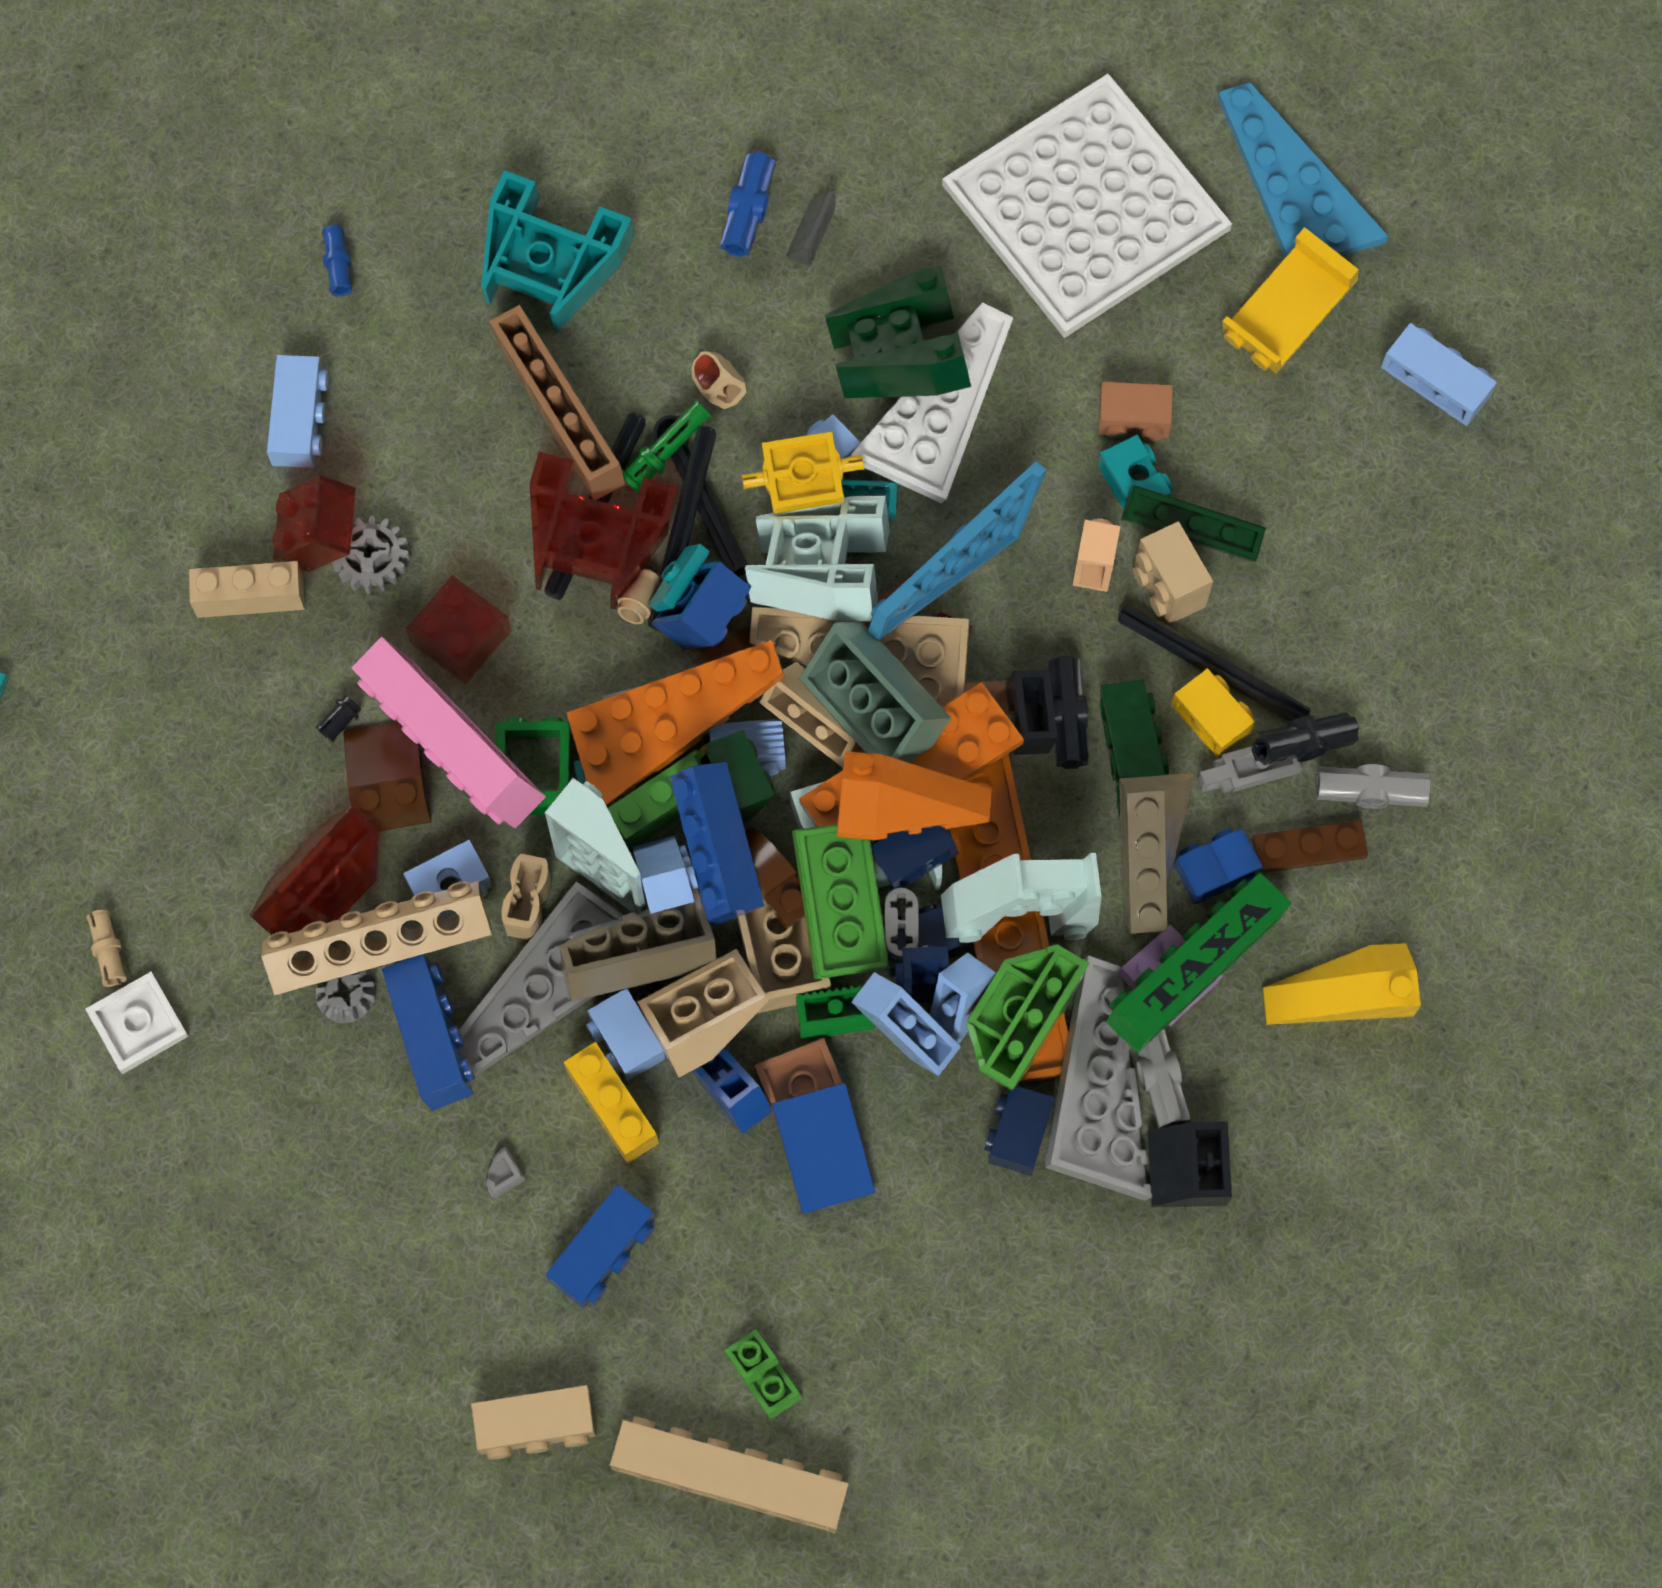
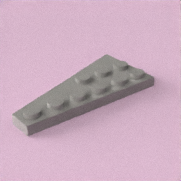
M577 881L459 1029L465 1047L460 1048L463 1059L467 1058L469 1060L475 1077L593 998L589 997L571 1002L563 976L559 945L567 942L566 937L570 933L616 920L624 915Z

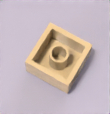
M1179 521L1140 539L1132 570L1139 586H1146L1152 596L1150 597V604L1154 613L1158 617L1163 616L1166 623L1170 625L1205 608L1213 580Z

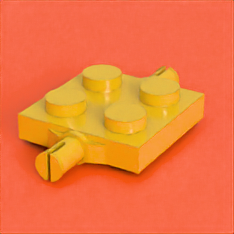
M831 431L762 443L764 456L763 471L741 475L744 490L765 486L771 496L773 514L844 503L842 489L843 473L864 470L862 454L841 458L835 448Z

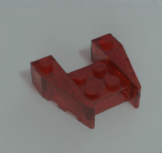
M539 452L530 480L536 589H542L547 568L612 584L610 608L616 609L619 598L635 581L641 570L646 567L667 537L677 505L678 486L643 478L635 508L631 510L569 494L574 479V460Z

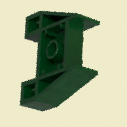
M941 265L906 274L825 315L833 348L838 349L852 345L855 359L835 364L844 398L937 396L971 387L959 334L954 333L923 341L920 327L954 319Z

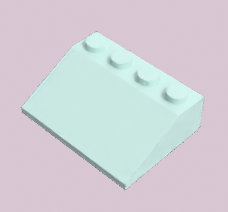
M573 778L545 812L555 856L630 912L639 913L645 911L646 906L640 872L602 799L603 794L591 783L585 782L582 785Z

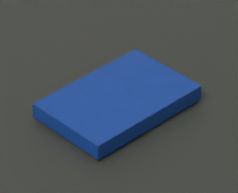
M845 1083L771 1103L802 1214L875 1193Z

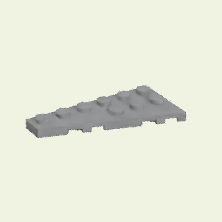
M1088 955L1083 960L1090 964L1076 989L1045 1168L1146 1201L1152 1198L1150 1184H1146L1144 1166L1147 1165L1146 1150H1142L1139 1132V1128L1142 1126L1135 1068H1131L1129 1050L1132 1047L1106 1023V1020L1113 1011L1109 1005L1124 991L1123 979L1118 975L1121 967Z

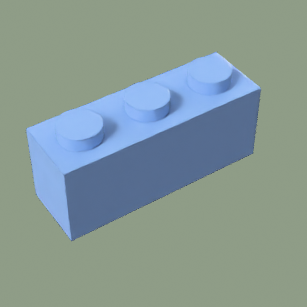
M1412 323L1407 326L1387 351L1381 366L1382 369L1466 426L1470 424L1491 397L1497 381L1492 379L1490 373L1485 369L1473 366L1464 360L1457 350L1445 347L1435 340L1429 331L1424 328H1417Z
M277 355L267 454L272 466L314 468L315 456H321L322 435L318 434V424L325 422L326 410L325 403L321 402L322 391L328 390L329 375L328 370H323L319 357Z
M674 835L632 846L650 914L694 902L691 890L698 888L693 866L691 865L685 845L678 847Z
M875 972L852 1000V1003L910 1060L937 1076L941 1074L961 1048L902 987Z

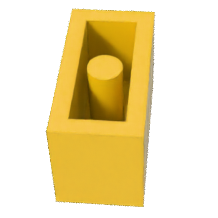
M1207 668L1174 694L1171 706L1218 759L1251 733L1255 721L1249 707L1241 701L1238 703L1229 693L1230 689L1225 680L1219 675L1214 676Z

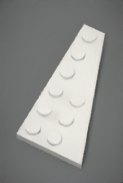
M985 303L979 305L956 332L959 334L971 387L937 396L900 397L849 457L862 454L864 468L942 504L949 494L1013 317Z

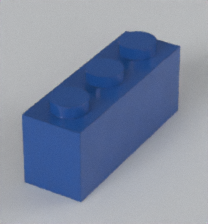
M617 1184L545 1274L548 1282L583 1309L589 1302L593 1305L596 1304L607 1290L608 1286L604 1283L613 1272L618 1275L629 1263L632 1256L628 1252L636 1242L642 1245L654 1231L655 1226L652 1224L655 1220L654 1213Z

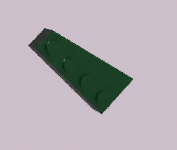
M1144 679L1101 685L1099 706L1107 749L1113 748L1109 754L1112 780L1169 775L1167 754H1160L1159 745L1162 744L1161 727L1159 723H1153L1152 714H1155L1153 693L1146 692ZM1116 781V803L1118 815L1120 816V785L1119 781Z

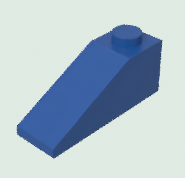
M725 1048L711 1061L691 1071L723 1113L742 1134L773 1112L760 1086Z

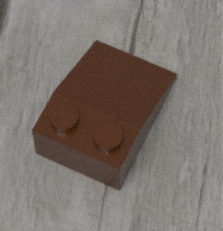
M399 722L343 731L352 818L358 835L431 823L419 743L413 742L401 730L403 726Z

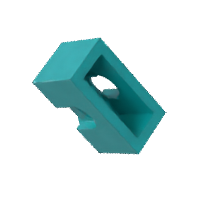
M1138 435L1100 452L1097 467L1123 510L1131 485L1170 497L1173 492L1168 476L1165 473H1157L1153 466L1156 459L1151 447L1148 444L1143 445ZM1136 473H1140L1144 475L1146 479L1142 481H1136L1132 479L1130 476Z

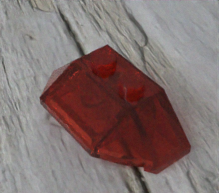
M352 805L348 806L320 825L270 878L249 916L270 935L283 931L288 932V934L300 931L313 922L322 921L329 923L339 920L377 880V841L379 830Z

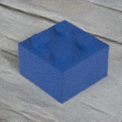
M720 561L702 564L674 609L659 611L652 625L683 649L717 645L727 634L728 628L726 626L732 616L739 614L747 603L745 597L751 587Z

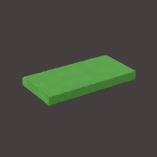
M838 824L792 831L815 980L889 968L870 840L837 837Z

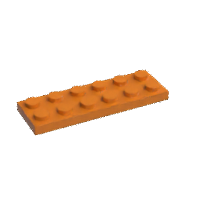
M981 682L942 707L951 717V720L935 744L910 763L967 781L1023 745L1024 739ZM843 771L799 798V804L816 827L838 824Z

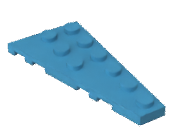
M1251 82L1218 92L1217 99L1284 258L1295 247V237L1304 227L1341 256L1387 243L1389 236Z

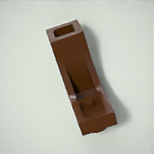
M749 828L745 831L762 898L787 930L805 917L800 881L795 876L796 871L779 850L760 832Z

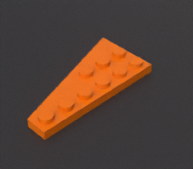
M770 640L567 712L586 781L594 785L603 794L602 799L607 808L621 796H627L637 788L636 785L652 773H658L702 740V736L716 725L721 726L729 720V716L744 704H750L785 678L774 642Z

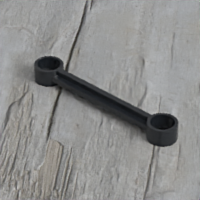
M668 415L656 422L653 430L654 442L659 438V433L663 429L670 427L679 418L678 416ZM685 424L680 430L683 431L687 427V424ZM689 439L671 456L683 482L691 455V450L688 446ZM705 480L697 511L724 565L737 576L745 575L746 565L752 564H747ZM748 593L745 597L747 599L746 604H751L752 602H750V596Z

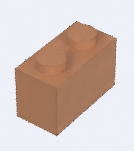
M1102 382L1099 395L1098 434L1106 435L1110 439H1124L1127 436L1135 435L1146 441H1158L1162 438H1168L1172 424L1173 385Z

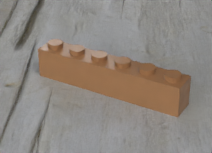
M518 305L490 320L489 324L495 343L592 499L596 501L625 485L619 462L521 306Z

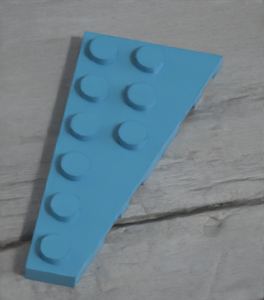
M1035 461L971 522L958 528L952 539L892 595L887 599H882L875 605L871 612L873 618L868 633L879 641L1017 541L1047 469Z

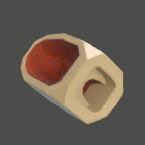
M705 351L701 352L693 361L691 368L692 379L701 394L710 403L726 409L737 405L746 394L744 378L722 355L716 352Z

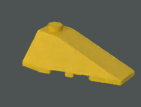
M1407 943L1369 945L1262 988L1266 1025L1414 1016L1421 1006L1417 969Z

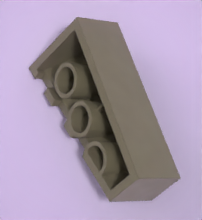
M1193 773L1119 779L1123 919L1131 934L1167 931V892L1193 784Z
M698 888L691 890L694 899L692 903L651 914L649 909L638 915L633 911L622 916L621 922L609 928L601 926L559 945L563 976L571 1002L689 974L715 961V939L710 924L707 921Z

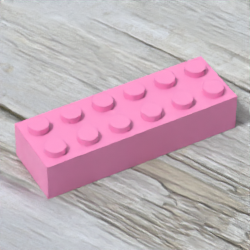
M381 636L352 667L361 678L357 684L369 696L375 697L381 703L379 707L391 719L397 720L403 726L401 730L413 742L419 743L425 749L424 754L435 765L441 766L448 772L446 777L461 791L465 790L471 796L469 801L484 815L487 813L497 824L500 825L505 821L516 829L546 797L410 657Z

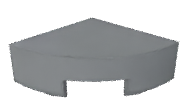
M506 1146L494 1156L488 1170L487 1188L492 1200L525 1181Z

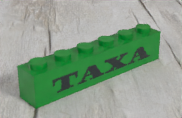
M1261 873L1250 882L1244 878L1230 893L1233 898L1227 904L1220 900L1206 915L1209 920L1203 926L1197 922L1185 933L1182 938L1186 942L1177 948L1173 944L1159 958L1158 961L1161 965L1155 971L1148 967L1135 980L1134 984L1137 987L1130 994L1124 990L1111 1002L1109 1006L1113 1011L1106 1020V1023L1137 1053L1144 1049L1270 930L1291 906L1292 902Z

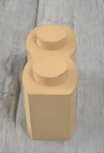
M520 854L514 861L511 869L510 883L512 889L506 895L502 905V921L507 936L530 940L542 925L543 912L541 906L550 893L551 875L546 858Z

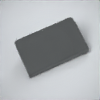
M829 190L810 201L786 254L788 258L806 265L812 263L835 211V195L833 191Z

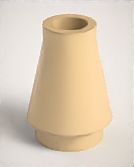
M647 569L641 570L635 581L619 598L617 612L625 621L632 624H642L651 615L652 607L648 603L656 592L659 576L656 573Z

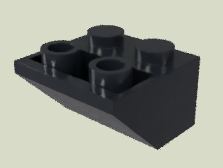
M1189 1122L1148 1131L1149 1175L1152 1194L1151 1207L1228 1205L1232 1198L1228 1122Z

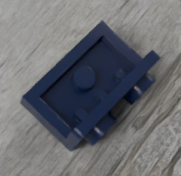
M927 945L920 948H902V963L895 964L896 985L902 987L917 1003L933 1002L939 973L948 967L947 946L935 947Z

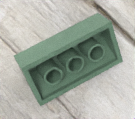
M863 622L834 623L799 679L866 753L883 754L910 763L935 744L951 720V717L885 645L868 633L869 628Z

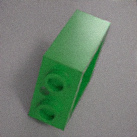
M511 717L505 719V722H496V746L506 756L507 738H560L559 791H541L546 797L528 815L546 816V810L571 781V728L569 721H563V719L558 717H545L541 721H527L524 718Z

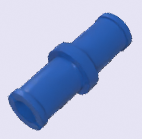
M329 225L322 229L326 253L323 256V264L328 269L331 294L334 296H345L352 292L348 268L351 264V257L346 252L343 227Z

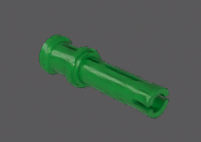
M695 400L650 447H642L639 450L640 455L626 469L621 468L624 480L641 495L644 492L643 486L657 472L662 473L665 470V462L712 415ZM688 421H691V423L669 444V440ZM664 447V451L657 456L656 454ZM647 464V468L636 477V474Z

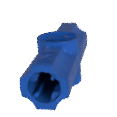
M755 151L752 154H747L738 186L734 185L728 204V220L720 243L721 249L728 252L729 255L737 257L749 255L755 240L758 224L764 220L769 199L768 190L776 166V161L765 153Z

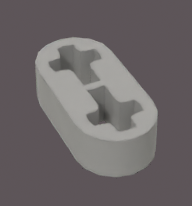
M897 888L889 892L884 908V935L887 953L891 958L902 961V951L898 950L897 944L891 943V941L897 940L898 929H905L906 941H912V943L906 944L905 948H918L919 940L918 900L916 895L906 888ZM900 898L905 899L906 905H912V907L905 910V920H898L897 908L891 907V905H897V901Z

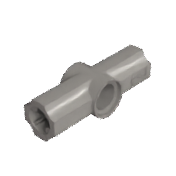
M1366 764L1359 766L1357 769L1319 766L1316 781L1317 800L1356 802L1357 806L1370 809L1385 808L1389 804L1427 807L1430 795V778L1428 773L1390 771V768L1379 764Z
M1164 1029L1144 1049L1137 1053L1138 1060L1136 1061L1141 1086L1144 1092H1148L1158 1129L1189 1123L1191 1120L1180 1085L1182 1083L1180 1065L1175 1052L1170 1050Z

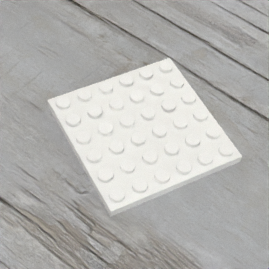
M1106 74L942 178V186L1064 338L1226 234L1232 227L1230 220L1109 74Z

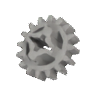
M370 516L366 524H363L359 517L356 518V527L353 529L345 524L343 528L346 535L344 537L335 535L334 539L339 547L331 548L330 551L332 557L336 559L332 564L335 572H340L341 582L346 583L351 580L350 585L354 591L360 585H364L367 594L371 593L373 586H378L379 590L384 592V583L387 581L394 585L398 584L395 574H406V567L402 562L410 561L409 552L405 550L409 546L406 537L400 538L402 535L400 528L396 526L390 530L388 519L385 518L381 524H377L374 516ZM379 537H383L386 540H388L392 544V546H390L389 543H383L379 539ZM370 551H375V552H372L370 558H365V557H368V556H369ZM348 563H351L352 566H358L361 569V573L352 569Z

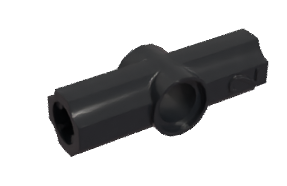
M1060 656L1049 660L1048 663L1057 729V740L1055 742L1056 767L1078 769L1088 764L1089 755L1086 739V728L1088 727L1086 695L1082 693L1080 659L1073 658L1072 656Z
M1347 712L1320 719H1315L1313 715H1306L1289 722L1284 727L1257 732L1252 737L1253 747L1251 750L1255 760L1260 761L1263 765L1294 758L1300 763L1321 756L1326 751L1355 744L1359 740V725L1356 718L1349 716Z

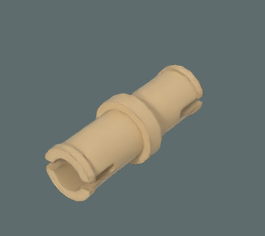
M102 909L93 911L86 918L87 922H89L94 943L91 946L93 956L98 959L102 984L106 987L120 985L121 982H125L127 979L119 954L122 947L120 940L115 938L110 911Z

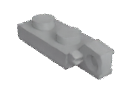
M1253 746L1223 754L1221 759L1213 761L1214 768L1201 771L1197 780L1202 792L1220 787L1223 793L1236 792L1299 774L1303 768L1296 758L1263 765L1260 761L1255 760L1251 750Z

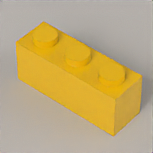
M596 1042L564 1062L567 1074L627 1164L659 1144L656 1132Z

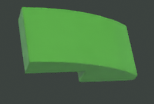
M756 1329L724 1350L769 1420H772L802 1399L799 1391Z

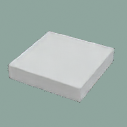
M152 972L85 1009L122 1074L189 1037Z

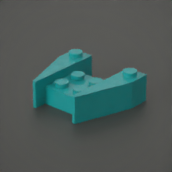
M504 170L489 203L481 281L485 303L491 304L500 285L554 305L550 315L553 328L559 331L621 266L635 236L632 218L599 206L586 236L532 216L540 200L536 182Z

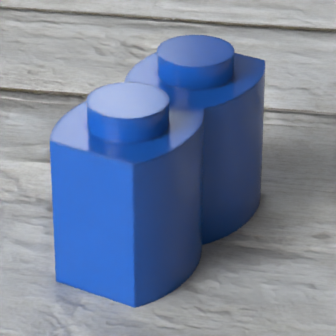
M1230 828L1225 829L1212 837V843L1200 846L1199 843H1194L1179 852L1180 857L1177 858L1174 867L1194 904L1208 900L1228 889L1236 887L1244 878L1250 881L1261 873L1263 866L1243 829L1234 832Z

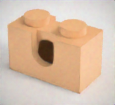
M1105 519L1084 521L1072 586L1108 592L1121 526L1113 525L1112 522Z

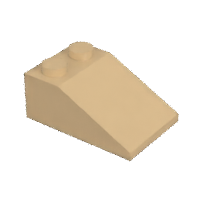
M735 949L638 1001V1004L648 1025L662 1046L667 1059L678 1077H681L711 1061L769 1000L740 953Z

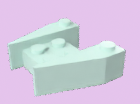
M849 496L844 498V503L756 516L761 553H768L766 565H746L745 567L747 584L751 587L749 590L750 602L838 622L872 621L873 616H871V612L878 601L874 564H845L847 552H886L890 531L886 496Z
M1090 853L1084 859L1020 860L1019 854H1012L953 883L941 895L946 938H959V941L963 943L979 941L1004 916H1021L1026 914L1027 911H1040V915L1049 917L1051 936L1064 935L1065 940L1085 938L1086 934L1098 925L1102 895L1096 853Z

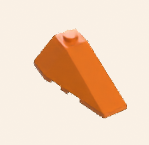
M845 751L837 837L880 840L886 839L888 833L908 831L909 835L921 833L922 828L938 825L945 829L987 823L990 820L992 789L883 754Z

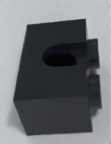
M1013 671L1006 686L1008 711H1015L1014 726L1024 739L1023 745L1013 750V754H1049L1057 740L1050 671ZM1039 710H1044V720L1040 723Z

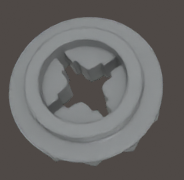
M365 970L318 983V986L315 988L316 1003L320 1011L328 1019L338 1023H351L361 1019L370 1011L375 1000V986ZM340 980L348 988H355V991L350 993L351 1006H348L342 997L335 998V994L340 992Z

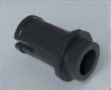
M346 695L341 700L338 698L335 700L337 705L315 727L323 736L328 737V740L334 743L338 735L353 718L355 720L359 718L357 714L361 708Z

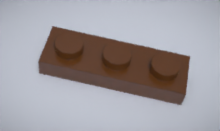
M1361 820L1258 834L1252 837L1253 849L1263 866L1261 873L1362 860L1368 856Z

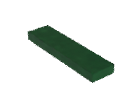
M1136 485L1130 486L1121 517L1122 521L1154 531H1159L1179 521L1191 543L1251 562L1257 561L1266 527Z

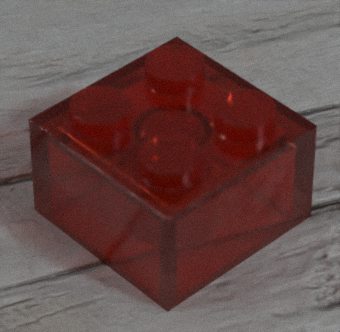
M319 475L280 493L276 502L277 522L272 540L274 546L273 560L277 562L298 561L301 570L310 572L350 555L356 487Z
M453 575L406 627L412 645L464 684H467L512 632L507 615Z

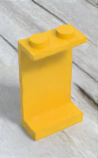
M1304 227L1295 237V247L1237 314L1232 319L1228 316L1222 321L1223 332L1225 333L1223 337L1234 348L1240 349L1242 346L1252 354L1250 356L1251 360L1259 368L1265 371L1270 368L1273 372L1277 373L1358 281L1359 269Z

